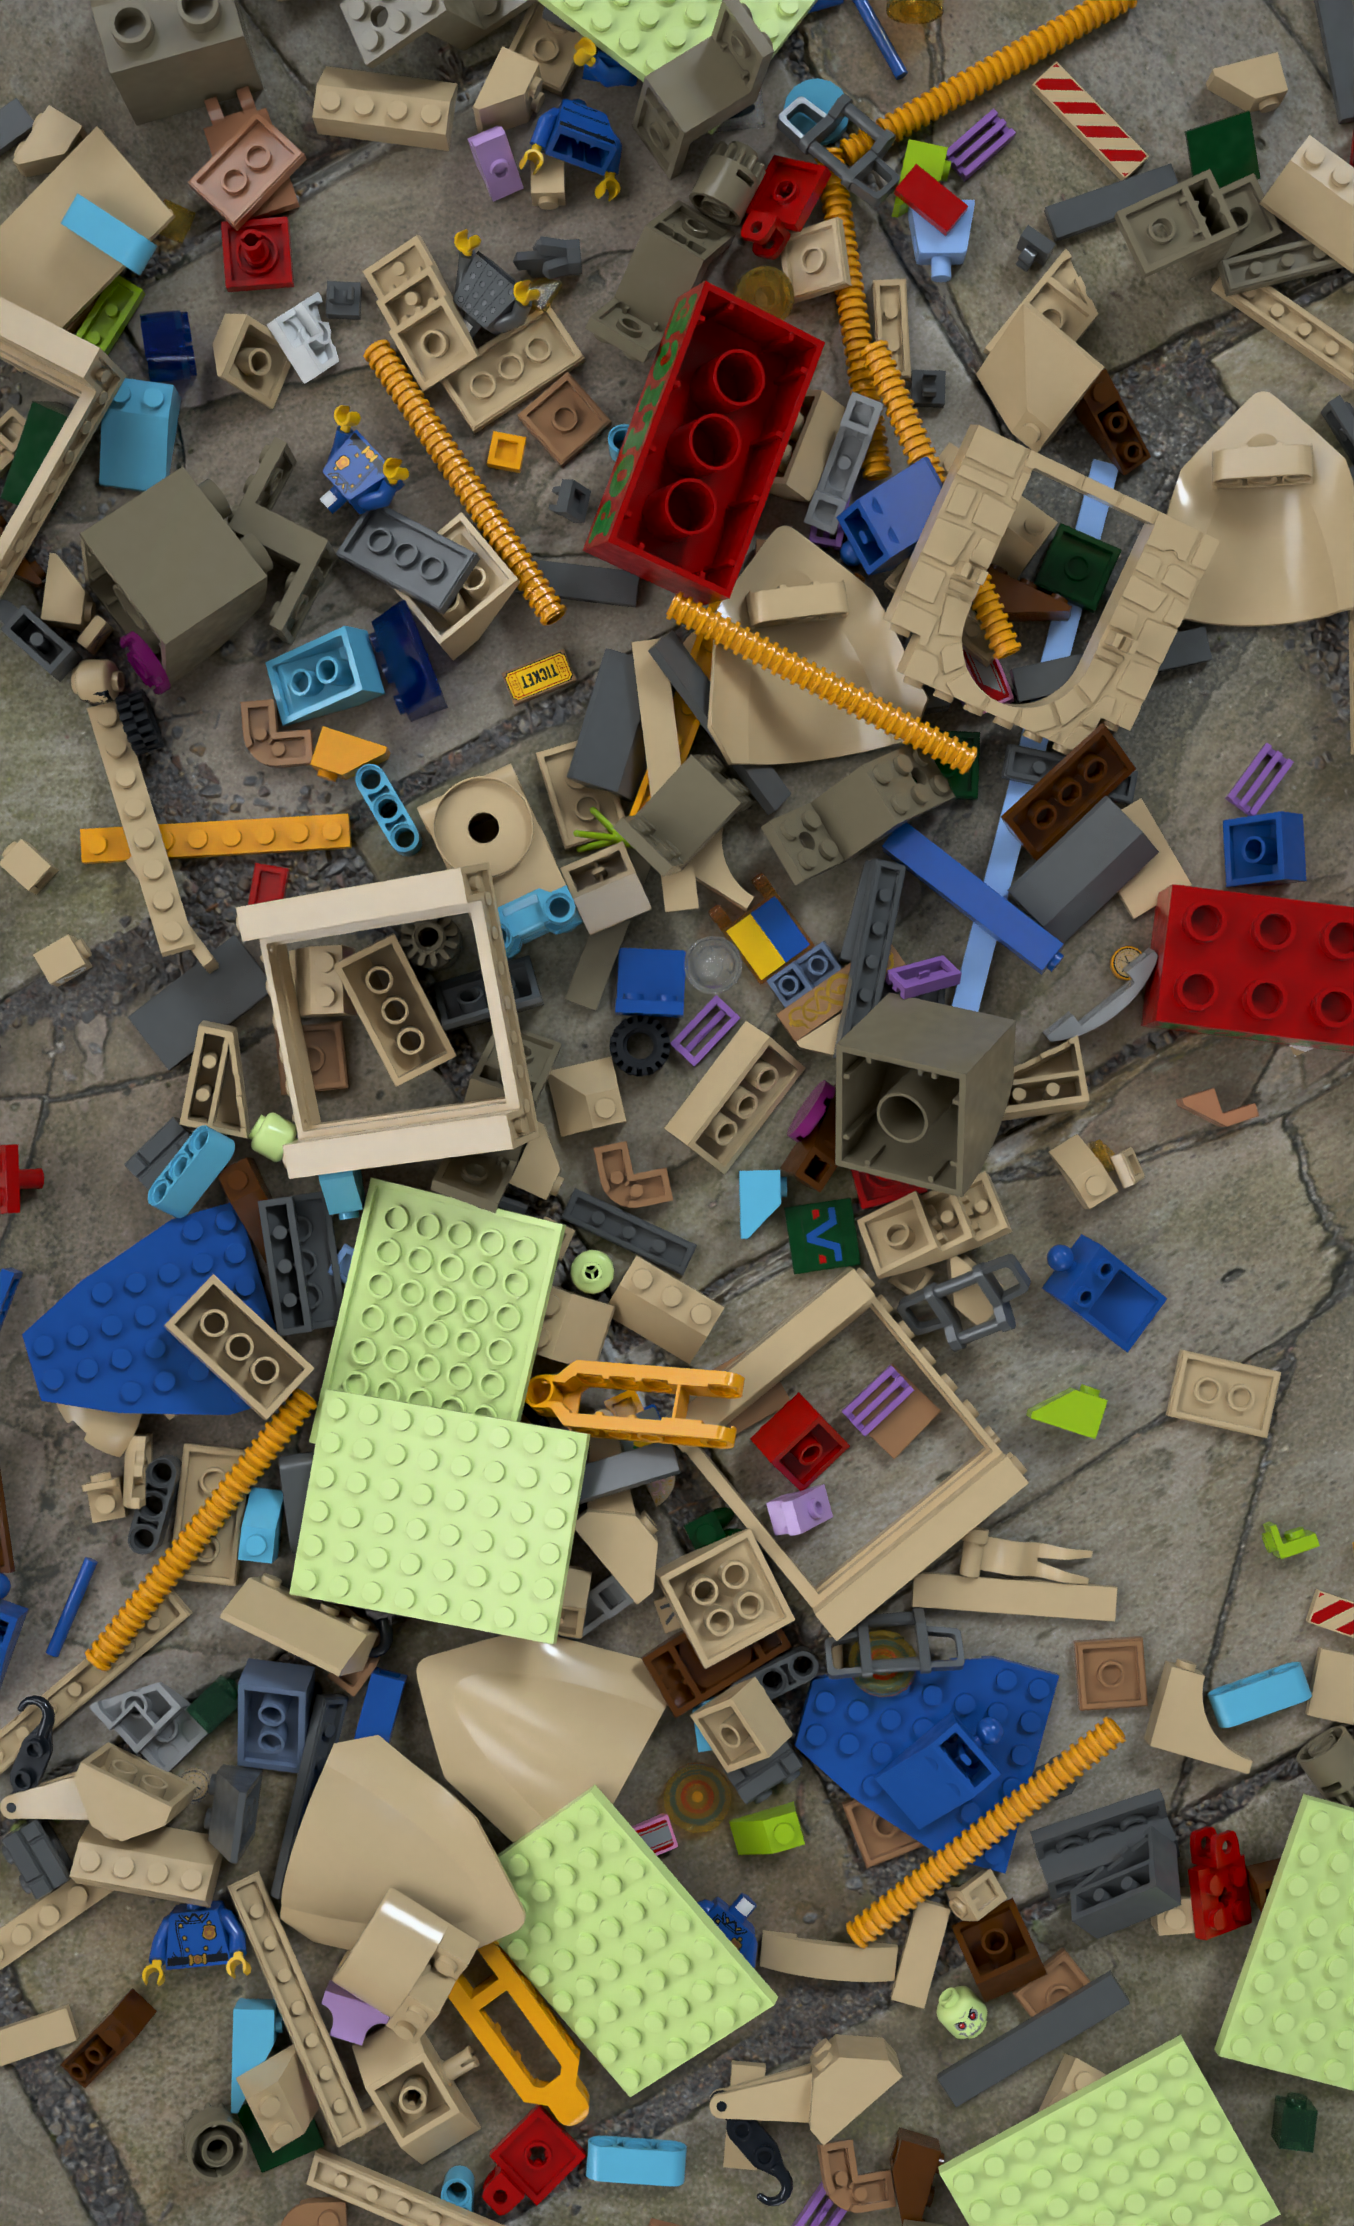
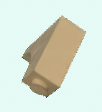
M723 826L693 858L695 879L699 884L747 912L754 897L738 884L726 864L722 848Z
M1177 1658L1176 1663L1165 1661L1144 1740L1155 1748L1249 1774L1253 1761L1245 1753L1236 1751L1221 1742L1210 1727L1203 1705V1683L1205 1676L1196 1669L1197 1664Z

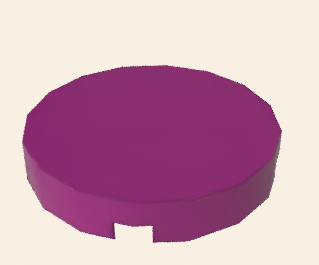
M134 631L121 637V648L128 647L130 652L126 654L127 660L142 682L150 688L155 686L153 691L158 695L171 688L169 678L146 642Z
M823 1080L814 1088L795 1115L787 1132L788 1137L798 1143L802 1141V1137L804 1138L811 1133L826 1112L827 1106L823 1103L826 1097L833 1099L836 1090L833 1085Z

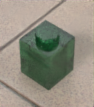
M220 1675L186 1709L208 1734L238 1707L237 1683L230 1678L225 1679Z
M1294 2092L1287 2093V2096L1276 2095L1271 2137L1279 2149L1313 2153L1318 2111L1307 2096Z

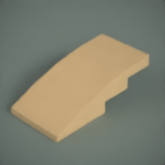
M416 235L363 271L378 298L376 303L391 328L389 333L423 392L479 357L458 306L454 303L453 296L420 235Z
M986 1171L978 1174L963 1197L931 1190L923 1195L914 1191L856 1220L876 1276L879 1279L916 1270L952 1258L1012 1232L991 1177Z

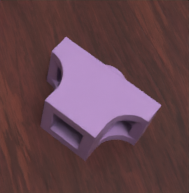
M497 125L467 139L476 166L482 175L493 202L523 189L517 166L502 126L499 127Z
M824 1484L784 1494L766 1503L775 1536L789 1534L790 1536L799 1535L833 1517Z
M329 1981L321 2003L329 2008L333 2016V2025L329 2036L362 2046L367 2031L376 2024H387L389 2017L341 1988L333 1981Z

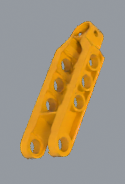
M575 1360L557 1375H537L531 1378L525 1402L539 1415L558 1418L563 1426L568 1427L570 1431L591 1434L590 1437L730 1449L735 1445L737 1428L734 1426L728 1428L705 1424L702 1420L686 1419L690 1395L728 1399L741 1398L743 1396L745 1378L739 1374L727 1371ZM589 1387L676 1394L672 1418L662 1417L661 1420L639 1419L636 1415L629 1414L627 1418L606 1416L603 1412H596L595 1415L580 1414L578 1412L582 1393Z
M497 1940L478 1948L477 1950L494 1974L473 1989L462 1973L456 1980L448 1998L523 2102L548 2106L563 2125H577L587 2117L590 2105L588 2090L577 2075L580 2048L539 1991L503 1951ZM506 1990L561 2065L560 2075L550 2082L539 2080L538 2077L536 2079L533 2078L521 2061L520 2052L513 2050L501 2033L502 2027L498 2022L494 2023L483 2008Z

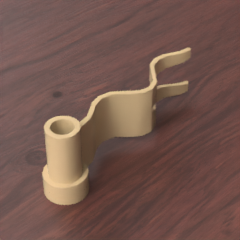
M975 1527L960 1539L964 1541L959 1570L960 1575L979 1577L980 1570L1005 1575L1035 1576L1058 1582L1088 1585V1577L1057 1569L1039 1562L1038 1558L1060 1560L1092 1558L1093 1551L1069 1549L1040 1542H1019L989 1537V1530L981 1527Z

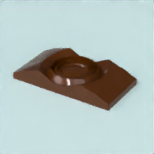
M782 1628L705 1669L684 1630L653 1648L642 1656L641 1659L673 1716L677 1718L792 1646Z

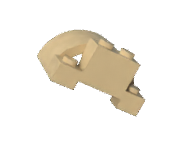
M389 1888L352 1951L347 1950L333 1975L332 1981L388 2016L390 2019L386 2026L394 2030L398 2037L410 2040L416 2044L439 2015L456 1980L469 1965L480 1942L396 1889Z

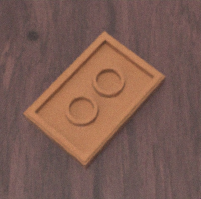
M256 111L187 183L192 190L234 229L238 230L307 159L299 148L261 113Z

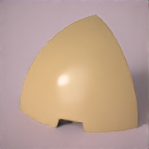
M56 1403L67 1423L74 1421L86 1433L84 1440L102 1452L116 1457H121L127 1449L142 1414L114 1413Z

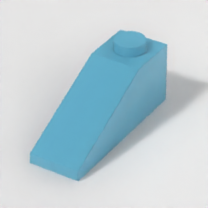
M239 1998L233 2009L231 2113L238 2114L246 2099L236 2078L264 2062L278 2034L284 2032L285 2024L274 1999Z

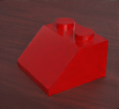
M800 1392L789 1400L782 1409L766 1424L762 1425L750 1438L769 1462L800 1491L805 1490L850 1447L847 1441Z

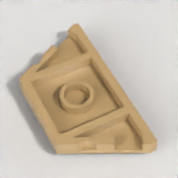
M1067 249L1061 253L984 349L986 355L990 354L1025 301L1029 302L1076 343L1095 321L1098 312L1092 299L1086 294V286L1081 276L1078 277L1071 262L1072 256Z

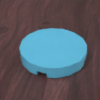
M819 78L805 80L796 85L788 94L784 109L795 99L802 96L828 114L836 100L844 93L841 88L831 81ZM801 112L796 113L789 120L803 135L817 124ZM844 116L835 131L820 144L823 146L838 141L846 131L849 119Z

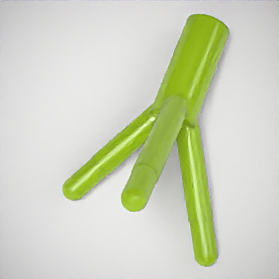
M591 807L590 812L611 834L580 830L573 832L575 837L600 840L578 846L576 850L579 853L614 845L622 841L626 847L634 849L595 807Z

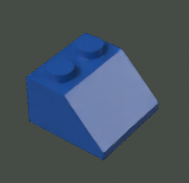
M1279 811L1223 820L1226 887L1271 886L1307 881L1303 814Z

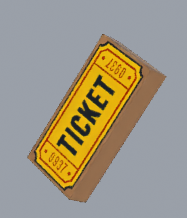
M564 649L501 673L514 706L577 682Z

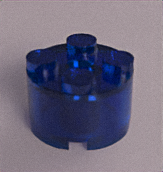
M171 310L139 314L150 382L162 383L189 380L191 376H197L193 345L186 346V343H192L188 312Z

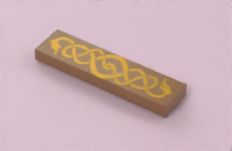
M892 944L887 970L906 965ZM851 963L776 1014L794 1042L803 1038L842 1010Z

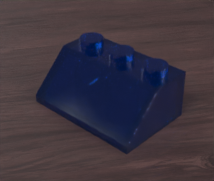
M402 600L371 621L375 632L370 633L369 636L376 653L383 651L387 663L382 664L381 667L388 684L394 682L399 694L393 696L400 715L406 713L412 722L446 709L448 706L406 600Z

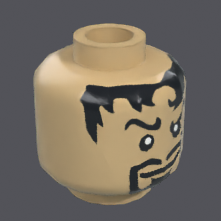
M84 659L72 671L71 686L73 692L86 703H112L116 700L119 692L124 690L125 679L123 672L118 671L116 664L109 659Z

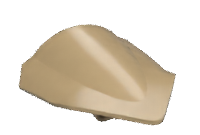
M1265 391L1255 393L1184 465L1169 502L1166 515L1220 540L1183 620L1233 627L1276 626L1316 620L1354 609V480L1347 461L1332 445L1273 394Z
M790 526L776 528L737 579L730 599L723 600L715 613L721 612V617L725 619L727 616L731 617V622L735 624L737 621L740 622V627L744 629L748 626L753 634L757 631L760 633L759 637L764 639L767 636L772 644L776 641L779 643L778 647L782 649L784 646L787 647L789 653L793 654L795 651L798 653L797 657L801 659L803 656L806 657L808 663L811 664L814 661L817 663L816 667L820 669L822 666L825 667L827 673L830 674L833 671L836 673L835 677L839 679L841 676L844 677L846 683L849 684L852 681L855 683L854 687H863V692L868 694L871 691L874 693L873 697H882V702L887 704L890 701L895 709L899 706L902 708L901 712L906 713L909 711L914 719L916 716L922 719L929 697L923 687L920 690L904 683L905 675L896 671L905 650L897 634L889 630L892 623L883 619L886 612L874 591L797 530ZM713 640L707 727L728 765H782L812 762L864 753L903 743V739L895 740L893 734H884V729L876 730L874 724H865V719L857 720L855 714H846L847 710L844 708L838 710V705L834 703L829 705L827 699L823 698V700L818 699L819 695L815 693L810 695L809 690L806 688L802 691L797 683L791 685V680L787 678L783 681L778 673L774 676L771 674L772 670L767 668L764 671L759 663L755 666L752 664L753 660L749 658L744 660L742 659V654L738 653L736 656L733 654L734 650L730 648L725 650L723 649V644L719 643L717 646L714 644L715 640Z
M501 1635L428 1656L418 1663L416 1669L424 1708L444 1778L513 1843L594 1785L614 1804L667 1706L641 1658L558 1636L556 1644H548Z
M379 1735L333 1744L306 1808L288 1862L281 1896L280 1919L315 1943L352 1951L389 1888H394L479 1941L477 1949L512 1934L522 1927L526 1919L524 1907L479 1820L463 1803Z

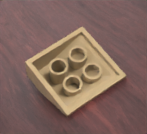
M1025 301L976 375L1010 432L1031 450L1038 453L1056 435L1102 372L1104 366L1029 302Z
M462 512L437 533L477 553L480 560L445 614L443 615L395 589L453 661L480 639L520 583L519 579Z
M750 1528L685 1554L655 1570V1577L671 1609L705 1669L795 1621Z

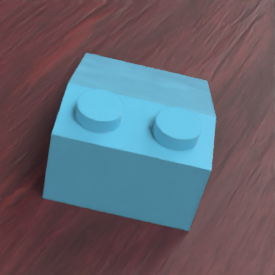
M129 378L124 379L101 420L100 486L144 492L170 475L181 404V396L174 385Z
M343 626L265 662L283 726H289L359 706L385 694L367 630Z

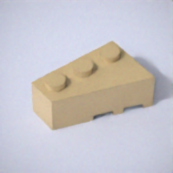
M205 1020L199 1024L179 1125L194 1128L206 1125L219 1133L243 1138L249 1136L251 1130L237 1027Z
M1078 1035L1014 1067L1013 1084L1002 1121L1085 1109L1090 1100Z

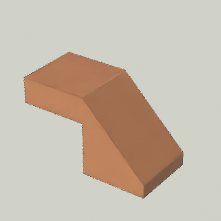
M1214 1088L1176 1099L1178 1107L1218 1127H1227L1259 1116L1255 1103L1222 1112Z

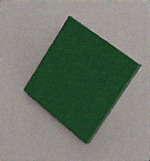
M1249 110L1185 131L1192 177L1210 169L1219 189L1253 173L1257 180L1261 179Z
M248 2103L242 2105L238 2112V2117L262 2173L325 2146L313 2117L303 2135L272 2153Z

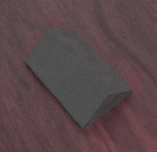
M530 955L508 961L517 1013L543 1006L544 1002ZM481 969L433 983L441 1024L446 1033H453L491 1021Z

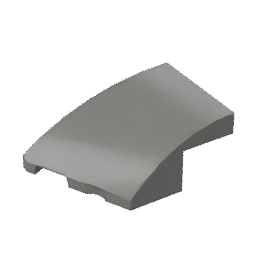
M162 1682L92 1703L89 1706L109 1730L115 1729L136 1754L141 1752L150 1764L167 1772H171L215 1729L193 1705Z

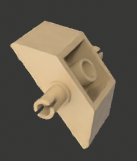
M385 2024L367 2035L362 2046L355 2043L352 2045L365 2089L374 2102V2105L362 2112L370 2131L386 2122L400 2148L423 2165L481 2129L479 2122L454 2082L458 2077L478 2067L479 2060L476 2054L471 2055L474 2052L471 2046H467L461 2052L444 2061L440 2059L426 2033L415 2044L410 2040L398 2037L394 2030ZM409 2090H417L421 2095H418L417 2092L409 2093Z

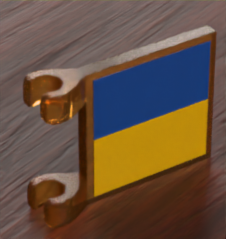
M763 873L758 874L751 881L764 900L734 922H731L720 905H716L708 911L711 919L727 938L760 985L815 946Z

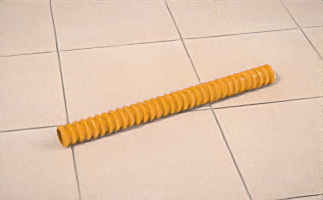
M1084 0L1082 5L1078 4L1074 6L1073 10L1065 11L1064 16L1062 14L1056 16L1055 21L1049 20L1046 26L1041 25L1037 31H1030L1028 36H1021L1019 41L1014 40L1011 42L1010 47L1006 45L1002 47L1001 52L999 50L993 52L992 57L986 56L983 62L978 61L974 67H967L965 72H958L956 78L954 76L949 77L948 83L945 81L939 83V88L935 86L930 88V93H921V98L914 97L911 104L909 102L904 103L902 109L900 107L895 108L893 114L888 112L885 114V119L880 117L876 119L875 123L883 130L889 129L896 135L895 141L900 142L903 140V136L909 137L912 135V130L917 132L921 130V125L926 127L930 125V120L933 122L937 121L939 115L942 117L946 116L948 110L954 111L957 109V105H965L966 100H974L975 94L981 96L984 94V89L987 91L991 90L993 84L998 86L1002 83V79L1005 81L1009 80L1011 74L1017 75L1020 73V69L1026 70L1029 68V64L1035 65L1038 63V59L1044 60L1047 57V53L1049 55L1054 54L1056 48L1058 50L1063 49L1065 43L1067 45L1072 44L1074 38L1078 40L1083 37V33L1089 34L1092 28L1098 29L1101 23L1107 24L1110 18L1115 19L1119 16V13H1126L1128 8H1135L1137 0ZM858 129L857 135L851 133L848 140L846 138L840 140L839 148L844 151L843 158L851 167L875 143V140L861 129Z
M837 147L826 148L846 165L842 159L844 157L842 149ZM814 157V160L816 163H818V165H823ZM830 171L832 175L820 199L824 204L822 212L826 214L824 221L839 217L843 220L851 286L836 290L835 294L838 296L836 304L840 306L838 308V315L842 316L839 319V324L843 326L841 328V335L844 336L842 344L846 347L844 355L848 357L845 360L846 366L849 367L847 376L851 377L848 383L853 388L850 390V396L853 391L881 402L882 399L877 396L879 389L873 387L874 379H871L868 375L870 369H866L864 366L866 360L860 357L862 349L871 344L869 342L872 341V335L868 333L871 329L870 324L866 323L869 320V315L865 313L867 304L864 302L866 294L862 292L864 290V283L860 282L863 279V275L859 272L861 270V263L858 261L860 258L859 252L856 251L858 243L854 241L857 235L853 231L855 223L852 221L853 212L850 210L852 202L848 200L850 192L841 184V179ZM880 415L861 467L865 469L862 474L863 478L869 481L885 479L892 474V468L888 467L891 459L887 456L889 447L885 446L888 439L883 435L886 433V427L882 425L885 421L882 415Z
M383 339L372 343L364 352V359L370 362L369 366L372 370H375L376 377L381 379L382 386L387 387L386 392L392 396L394 404H398V410L403 413L404 419L409 421V426L415 430L416 437L421 438L420 443L426 447L428 455H432V461L436 464L438 463V470L443 472L445 480H449L450 488L455 489L454 494L460 498L462 506H466V512L470 515L472 514L471 519L474 523H478L477 528L483 532L484 539L489 540L488 544L492 549L495 548L494 551L519 579L520 583L517 588L519 591H524L523 597L525 600H530L528 604L530 608H535L534 614L536 617H541L540 623L542 626H548L560 620L565 615L567 607L564 604H560L561 598L554 595L556 592L553 587H549V580L543 579V571L537 570V562L531 561L533 557L531 553H526V546L520 544V537L514 536V528L509 527L510 523L508 519L503 518L504 513L502 510H497L498 504L496 501H492L493 497L490 493H486V486L480 484V477L475 475L476 472L473 467H469L468 459L463 458L464 453L462 450H458V444L452 441V435L446 433V426L441 424L442 421L439 416H435L434 408L430 407L428 399H424V393L418 390V384L412 382V375L407 373L408 370L405 365H401L402 361L400 357L396 356V351L390 348V342Z
M879 340L867 345L860 352V357L866 360L864 363L865 368L870 369L868 375L871 379H874L873 387L879 389L877 396L883 398L881 403H884V408H887L885 414L887 417H891L889 423L892 427L896 428L894 431L895 436L900 437L898 443L905 448L902 451L903 455L909 457L907 464L911 466L923 457H928L941 482L944 484L946 477H943L942 474L945 470L943 467H939L940 459L934 456L936 450L934 447H930L932 441L925 436L928 432L926 428L921 427L923 421L921 418H917L918 410L912 407L915 404L914 400L908 398L910 391L904 389L906 382L904 379H900L902 373L900 370H896L898 364L895 360L891 359L893 353L891 350H887L888 342L886 340ZM988 574L983 586L980 585L971 608L978 613L975 616L976 620H981L982 622L980 629L985 630L984 638L990 641L988 647L995 652L992 655L993 658L1000 660L1018 652L1022 645L1015 640L1018 637L1017 633H1012L1011 631L1013 624L1007 622L1009 615L1003 612L1005 606L1003 603H999L998 600L1001 597L998 593L995 594L996 586L990 583L992 577Z
M683 592L676 593L666 613V619L671 620L673 618L677 620V625L685 624V629L690 630L692 628L696 630L695 634L698 636L700 633L704 634V639L709 640L711 638L715 640L714 644L717 646L719 643L723 644V649L728 650L730 648L734 650L733 654L736 656L738 653L742 654V659L747 660L749 658L753 660L752 664L755 666L759 663L762 665L761 669L764 671L767 668L772 670L771 674L774 676L778 673L783 681L786 678L791 680V685L797 683L802 691L805 688L808 689L810 695L815 693L819 695L818 699H827L829 705L834 703L838 705V710L846 709V714H855L857 720L865 719V724H874L876 730L884 729V734H893L895 740L903 739V744H912L914 750L922 749V754H931V759L936 760V758L941 759V764H950V769L952 770L955 768L960 769L959 773L962 775L967 773L978 753L977 747H967V742H958L959 738L956 736L950 738L948 732H939L940 728L937 726L931 728L929 722H920L921 718L918 716L914 719L909 711L903 713L901 712L902 708L899 706L895 709L890 701L887 704L882 702L883 698L880 696L878 698L873 697V692L869 691L868 694L863 692L864 688L861 686L859 688L854 687V682L851 681L848 684L845 682L844 677L841 676L840 679L835 677V672L827 673L825 667L822 666L821 669L816 667L817 663L814 661L811 664L808 663L806 657L803 656L802 659L797 657L798 653L795 651L793 654L789 653L787 647L784 646L783 649L778 647L779 643L776 641L772 644L767 636L763 639L759 637V632L756 631L755 634L750 632L751 628L748 626L744 629L740 627V622L737 621L736 624L731 622V617L727 616L725 619L721 617V612L718 611L717 614L712 612V607L708 606L706 609L702 607V602H693V597L689 596L687 599L683 597Z
M296 1388L292 1392L293 1395L291 1397L288 1396L285 1400L286 1404L278 1407L279 1413H274L271 1416L273 1420L266 1422V1429L258 1432L259 1438H254L251 1441L252 1447H247L245 1449V1456L240 1455L238 1458L239 1463L232 1465L233 1471L225 1474L226 1480H221L218 1483L219 1489H213L211 1492L213 1496L207 1497L205 1500L206 1505H201L198 1508L200 1513L194 1514L191 1517L192 1523L188 1522L185 1525L186 1530H181L178 1534L179 1539L172 1541L173 1547H168L165 1550L166 1556H161L158 1559L159 1565H153L151 1568L153 1572L147 1573L145 1576L146 1581H141L138 1584L139 1590L135 1589L131 1593L132 1598H128L125 1601V1607H120L118 1610L119 1615L112 1617L113 1623H108L105 1626L106 1632H101L98 1635L99 1640H94L91 1644L92 1649L88 1648L86 1650L85 1656L93 1666L102 1671H109L112 1668L111 1662L115 1663L119 1659L118 1654H123L125 1651L124 1646L130 1645L132 1642L131 1637L138 1635L137 1629H142L145 1626L144 1620H149L152 1617L151 1611L156 1612L158 1609L157 1604H162L165 1600L164 1595H169L172 1592L170 1587H175L178 1584L177 1578H182L185 1575L184 1570L190 1569L192 1566L190 1562L198 1559L197 1553H202L205 1550L204 1544H209L212 1541L211 1535L216 1536L218 1533L217 1528H222L225 1524L223 1520L231 1517L230 1511H235L238 1508L237 1502H242L245 1499L243 1495L250 1493V1486L257 1484L258 1480L256 1478L258 1476L262 1477L265 1474L263 1469H268L271 1466V1459L276 1460L278 1457L276 1453L284 1450L283 1444H288L291 1441L290 1435H295L298 1432L297 1426L302 1427L304 1424L303 1419L309 1418L311 1415L309 1411L317 1408L316 1401L310 1395Z
M1104 1717V1723H1097L1094 1731L1088 1730L1085 1738L1079 1737L1078 1744L1072 1743L1069 1745L1070 1750H1063L1060 1758L1057 1756L1053 1758L1054 1763L1044 1765V1771L1039 1769L1036 1772L1037 1776L1035 1778L1030 1776L1028 1778L1029 1783L1020 1784L1019 1791L1014 1789L1011 1792L1012 1796L1010 1798L1005 1796L1002 1804L998 1802L994 1805L995 1810L989 1809L986 1812V1817L980 1816L977 1824L971 1823L969 1825L970 1830L964 1829L961 1831V1837L955 1836L953 1843H946L945 1850L939 1849L936 1851L937 1856L931 1855L928 1858V1863H921V1869L915 1868L912 1871V1876L906 1875L903 1878V1883L897 1882L895 1884L896 1889L890 1888L887 1890V1896L881 1895L879 1902L874 1901L871 1903L870 1909L866 1907L862 1910L863 1915L857 1914L854 1917V1922H847V1932L855 1944L863 1949L868 1947V1941L874 1942L877 1940L876 1935L882 1936L885 1933V1928L890 1929L893 1927L894 1921L898 1923L901 1920V1915L907 1916L910 1913V1908L916 1909L918 1907L917 1902L923 1903L926 1901V1895L932 1896L935 1888L941 1889L943 1882L948 1883L951 1881V1875L956 1877L959 1874V1869L965 1870L968 1867V1862L973 1863L976 1861L975 1856L981 1857L984 1854V1849L990 1850L993 1842L999 1843L1001 1841L1000 1836L1006 1837L1009 1835L1008 1830H1015L1018 1822L1022 1824L1026 1821V1816L1031 1817L1034 1815V1809L1039 1811L1042 1808L1041 1804L1043 1802L1048 1804L1051 1801V1796H1058V1790L1062 1789L1064 1791L1067 1788L1066 1784L1068 1782L1073 1784L1076 1781V1776L1082 1777L1084 1775L1083 1770L1087 1769L1089 1771L1092 1769L1091 1764L1093 1762L1098 1764L1101 1761L1100 1757L1102 1755L1107 1757L1110 1749L1115 1750L1118 1748L1117 1743L1123 1744L1126 1742V1736L1112 1718Z

